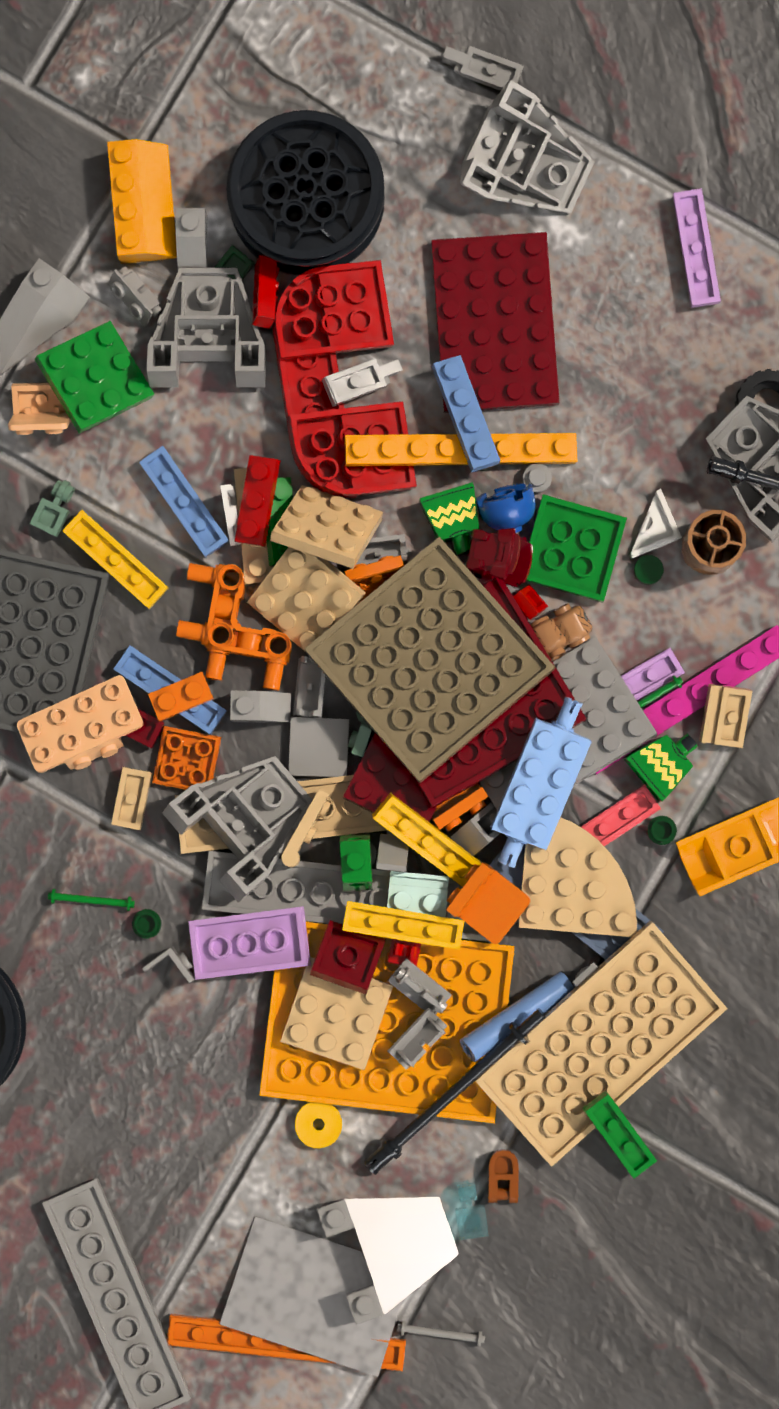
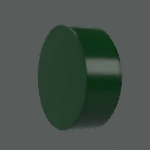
M643 556L634 566L636 579L644 585H653L663 576V564L656 556Z

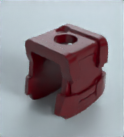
M515 528L500 529L498 533H487L479 529L472 530V540L465 566L475 577L481 579L491 574L493 577L504 580L505 584L514 587L526 582L533 557V545L526 541V537L520 538L516 534Z

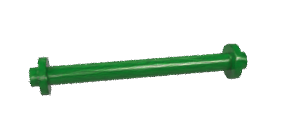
M675 675L672 676L673 681L638 701L640 707L646 706L677 686L681 689V684L683 683L681 677L676 678Z
M52 889V892L48 893V900H51V904H55V900L127 907V911L135 907V901L130 896L128 900L62 894L56 893V889Z

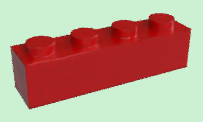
M261 255L254 266L252 325L270 329L276 319L275 307L278 304L276 292L279 286L276 278L279 274V268L277 267V261Z

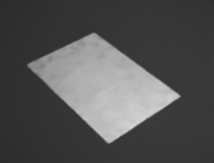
M255 1216L220 1325L378 1377L389 1344L388 1342L378 1340L390 1341L402 1301L386 1314L356 1324L346 1295L374 1284L364 1253Z

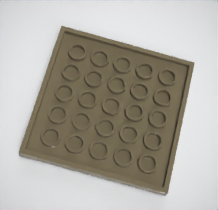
M440 537L305 648V652L419 783L424 781L555 670V666Z

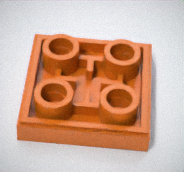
M164 726L152 783L186 790L197 783L201 784L212 780L222 737Z

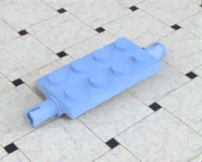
M565 697L557 720L552 723L537 718L534 720L491 824L492 830L503 833L508 837L498 858V861L504 865L508 863L509 867L515 868L524 844L529 843L544 850L548 848L592 742L591 739L575 733V729L572 728L583 705L576 700L572 701L571 698Z

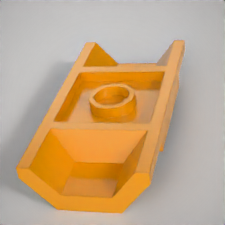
M779 797L675 842L679 857L699 897L779 862Z

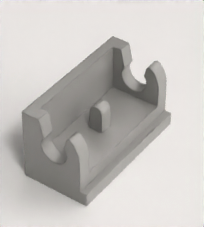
M405 534L371 538L356 564L363 563L367 565L378 562L380 558L385 556L396 557L401 555L403 564L406 565L408 559Z
M301 656L298 659L293 716L322 718L326 675L307 656Z

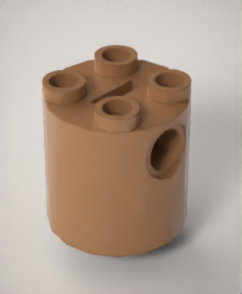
M710 510L700 514L687 528L682 538V554L685 563L703 575H716L725 572L741 557L746 547V532L743 524L735 515L725 510Z

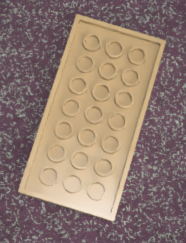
M650 920L607 958L578 987H575L545 1014L546 1018L527 1034L530 1040L527 1045L519 1041L476 1080V1083L552 1167L596 1128L582 1108L606 1090L619 1107L728 1008Z

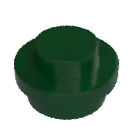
M667 816L653 818L647 827L648 837L658 845L669 844L674 840L677 833L675 822Z
M141 910L136 913L132 920L133 931L141 938H153L161 930V918L153 910Z

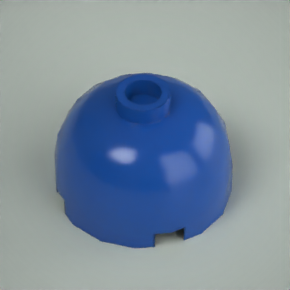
M525 483L494 489L495 494L487 498V494L484 493L476 498L479 514L487 526L495 530L515 528L516 533L522 530V525L530 521L536 506L532 484H529L526 488Z

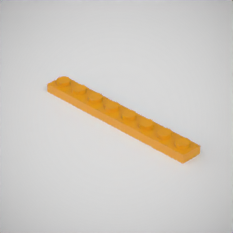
M576 433L491 434L500 458L498 465L577 463ZM457 434L345 435L344 437L345 466L468 465Z

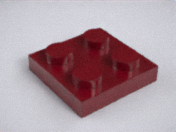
M330 920L310 975L366 995L386 940L373 935L343 931V924Z

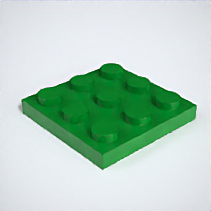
M111 321L37 355L35 358L37 365L79 434L154 396L153 390Z
M543 494L529 542L533 545V557L526 581L603 603L627 518Z

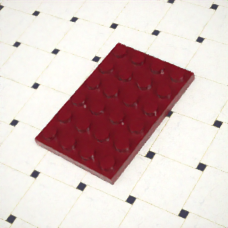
M547 232L431 240L440 361L461 355L481 410L559 405ZM443 398L444 413H449Z

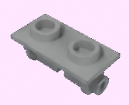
M124 266L119 271L116 269L113 271L108 283L112 293L125 303L132 317L139 320L146 327L152 315L157 317L162 313L163 309L160 307L162 303L149 289L141 294L138 292L145 284L132 269Z
M407 958L388 979L390 984L424 1011L429 1008L435 1014L438 1012L441 1014L448 1005L446 1002L452 996L451 993Z
M427 1008L390 1047L388 1052L406 1070L410 1066L414 1067L416 1062L427 1052L423 1045L427 1043L432 1047L446 1033L444 1030L447 1028V1025Z

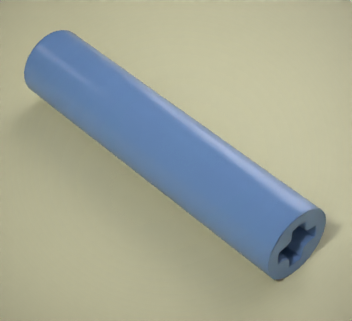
M557 973L461 1038L459 1041L462 1049L473 1062H476L511 1033L509 1028L511 1022H515L519 1026L538 1008L546 1014L574 989L572 983L564 973Z

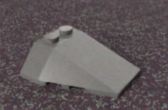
M509 80L486 110L462 161L460 185L486 199L570 214L595 162L579 143L562 129L556 117L547 112L540 104L541 100L534 93Z

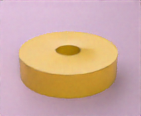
M306 1103L299 1110L295 1119L297 1136L305 1145L312 1148L330 1146L338 1139L342 1130L340 1112L333 1104ZM315 1119H322L324 1121L322 1129L314 1128L313 1121Z

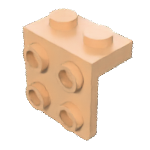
M49 383L12 384L13 416L8 423V430L16 431L18 435L32 434L33 430H45L46 434H59L68 427L71 420Z

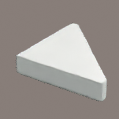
M231 484L220 485L230 546H238L241 543L234 541L238 523L236 494Z
M661 489L655 492L630 553L631 559L682 538Z

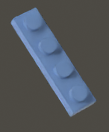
M461 355L433 363L434 375L471 473L498 465L500 463L499 455Z
M161 446L139 462L205 558L229 543L224 532L164 446Z
M130 645L114 667L116 672L147 693L154 692L181 680ZM211 700L180 713V715L211 735L227 710Z

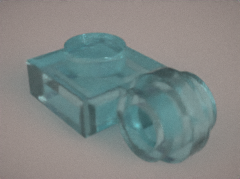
M463 1181V1184L457 1186L460 1203L466 1202V1207L455 1209L459 1240L489 1236L485 1205H472V1201L478 1200L475 1182Z

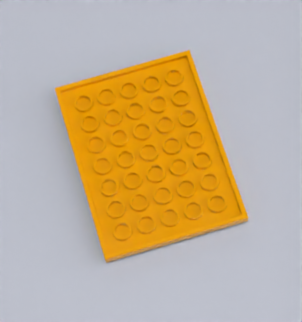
M306 922L310 957L316 959L328 924ZM380 937L386 941L372 978L390 984L388 979L400 965L388 963L392 939ZM461 940L460 950L421 944L417 967L451 993L452 996L446 1002L448 1005L441 1014L439 1012L436 1014L447 1025V1028L444 1030L446 1033L432 1047L425 1043L423 1048L427 1052L416 1062L414 1067L410 1066L407 1070L388 1050L422 1015L424 1010L394 986L392 988L366 1068L362 1070L280 1042L306 966L274 970L259 1096L420 1115L483 1058L481 1057L476 1062H473L462 1049L459 1040L508 1007L515 946ZM474 1081L435 1117L495 1123L497 1105Z

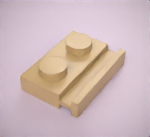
M709 684L699 741L701 743L743 748L752 690Z

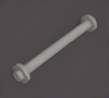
M402 1321V1324H398L397 1331L401 1332V1336H404V1332L442 1337L477 1342L478 1347H480L481 1343L485 1342V1336H482L481 1331H479L478 1335L405 1325V1321Z

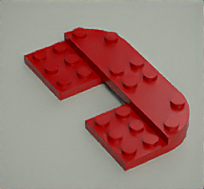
M381 260L321 266L300 274L281 295L275 307L276 319L272 324L292 456L299 471L308 482L320 491L343 498H356L360 495L415 489L417 484L414 465L345 466V435H409L404 402L344 408V403L332 406L322 383L324 377L339 372L336 358L337 353L389 348L394 345Z

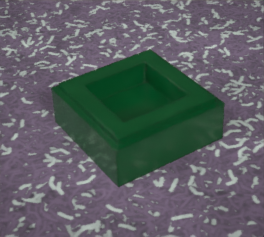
M231 245L214 268H237L241 280H243L253 268L255 262ZM235 275L226 276L230 277L231 279H236Z

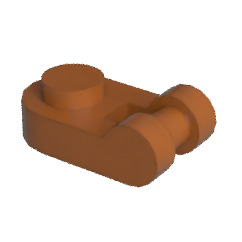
M497 1150L489 1159L488 1203H497V1200H509V1203H518V1159L509 1150ZM498 1180H509V1188H498Z

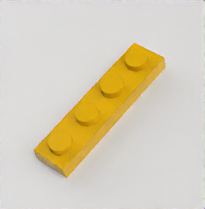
M83 510L63 529V532L149 610L169 589L168 586Z
M392 793L387 796L372 814L376 822L462 887L468 881L465 876L475 864L481 865L477 858Z
M347 901L342 930L460 950L464 920Z

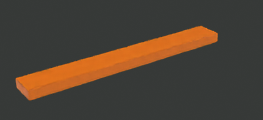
M170 1314L167 1335L169 1346L338 1364L220 1325L221 1319ZM390 1338V1341L378 1340L389 1343L381 1369L403 1371L406 1339Z

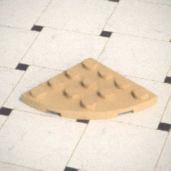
M560 817L547 850L529 843L525 844L521 890L530 897L531 902L519 917L518 928L632 937L637 932L636 909L627 879L611 853L589 832L575 823Z

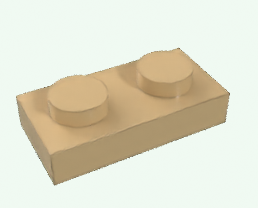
M122 768L111 825L141 830L152 778L151 772Z

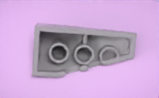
M40 258L24 278L0 318V376L26 358L35 348L49 341L54 334L72 324L91 299L66 276Z

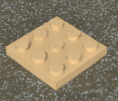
M301 485L272 530L270 541L353 569L380 525L383 512L367 505L346 500L341 496L327 494L314 487Z
M288 547L247 603L305 651L308 645L352 610L366 592L328 560Z
M310 957L311 966H306L280 1042L365 1070L393 985L372 978L366 995L311 976L310 973L315 958Z

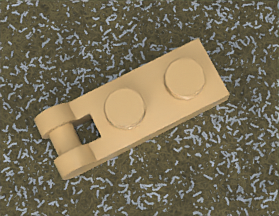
M318 789L282 853V862L288 867H295L299 864L300 855L298 852L304 842L310 844L317 831V828L313 827L318 816L321 818L325 817L332 804L327 801L330 795L321 789Z

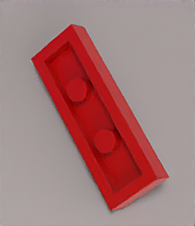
M249 455L235 542L262 547L266 546L280 460Z

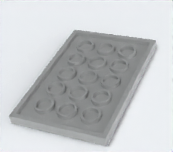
M596 636L553 661L574 699L583 704L580 709L587 719L582 724L573 728L575 729L574 732L592 741L574 785L657 736L656 730ZM517 761L479 782L496 810H498Z

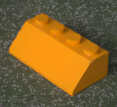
M138 139L107 142L116 247L120 263L177 259L168 145Z

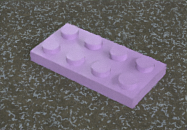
M304 906L188 921L195 980L311 966Z

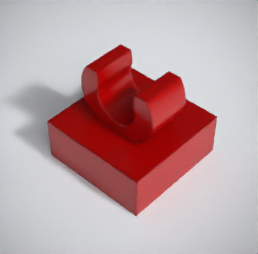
M531 585L526 586L513 596L527 620H532L549 607Z
M392 939L388 963L401 965L407 958L417 966L421 943Z

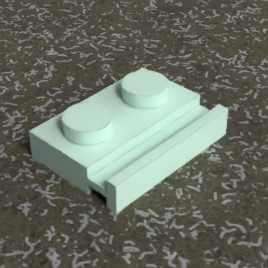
M390 871L387 908L446 917L449 876Z

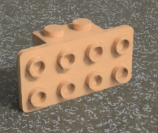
M118 675L19 720L17 728L34 769L38 773H43L63 763L70 770H80L88 767L92 760L101 756L106 758L116 754L118 749L124 746L120 737L142 728L144 722L126 680L123 676Z

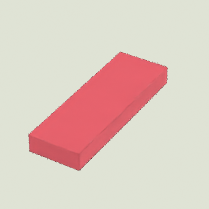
M644 784L582 825L581 828L599 840L603 846H606L661 808Z

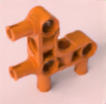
M190 563L187 580L212 584L214 588L208 622H205V624L179 620L176 637L201 641L202 645L206 647L209 657L205 678L222 681L226 656L230 654L264 659V662H267L262 688L279 691L283 669L289 663L292 652V643L289 637L282 632L269 628L257 630L241 626L237 617L240 601L244 600L245 576L238 566L234 564H219L211 567ZM229 572H236L240 576L239 582L234 586H228L224 583V577ZM219 629H225L229 632L228 640L222 644L216 643L213 639L214 633ZM276 639H282L287 643L286 650L281 654L271 651V644Z

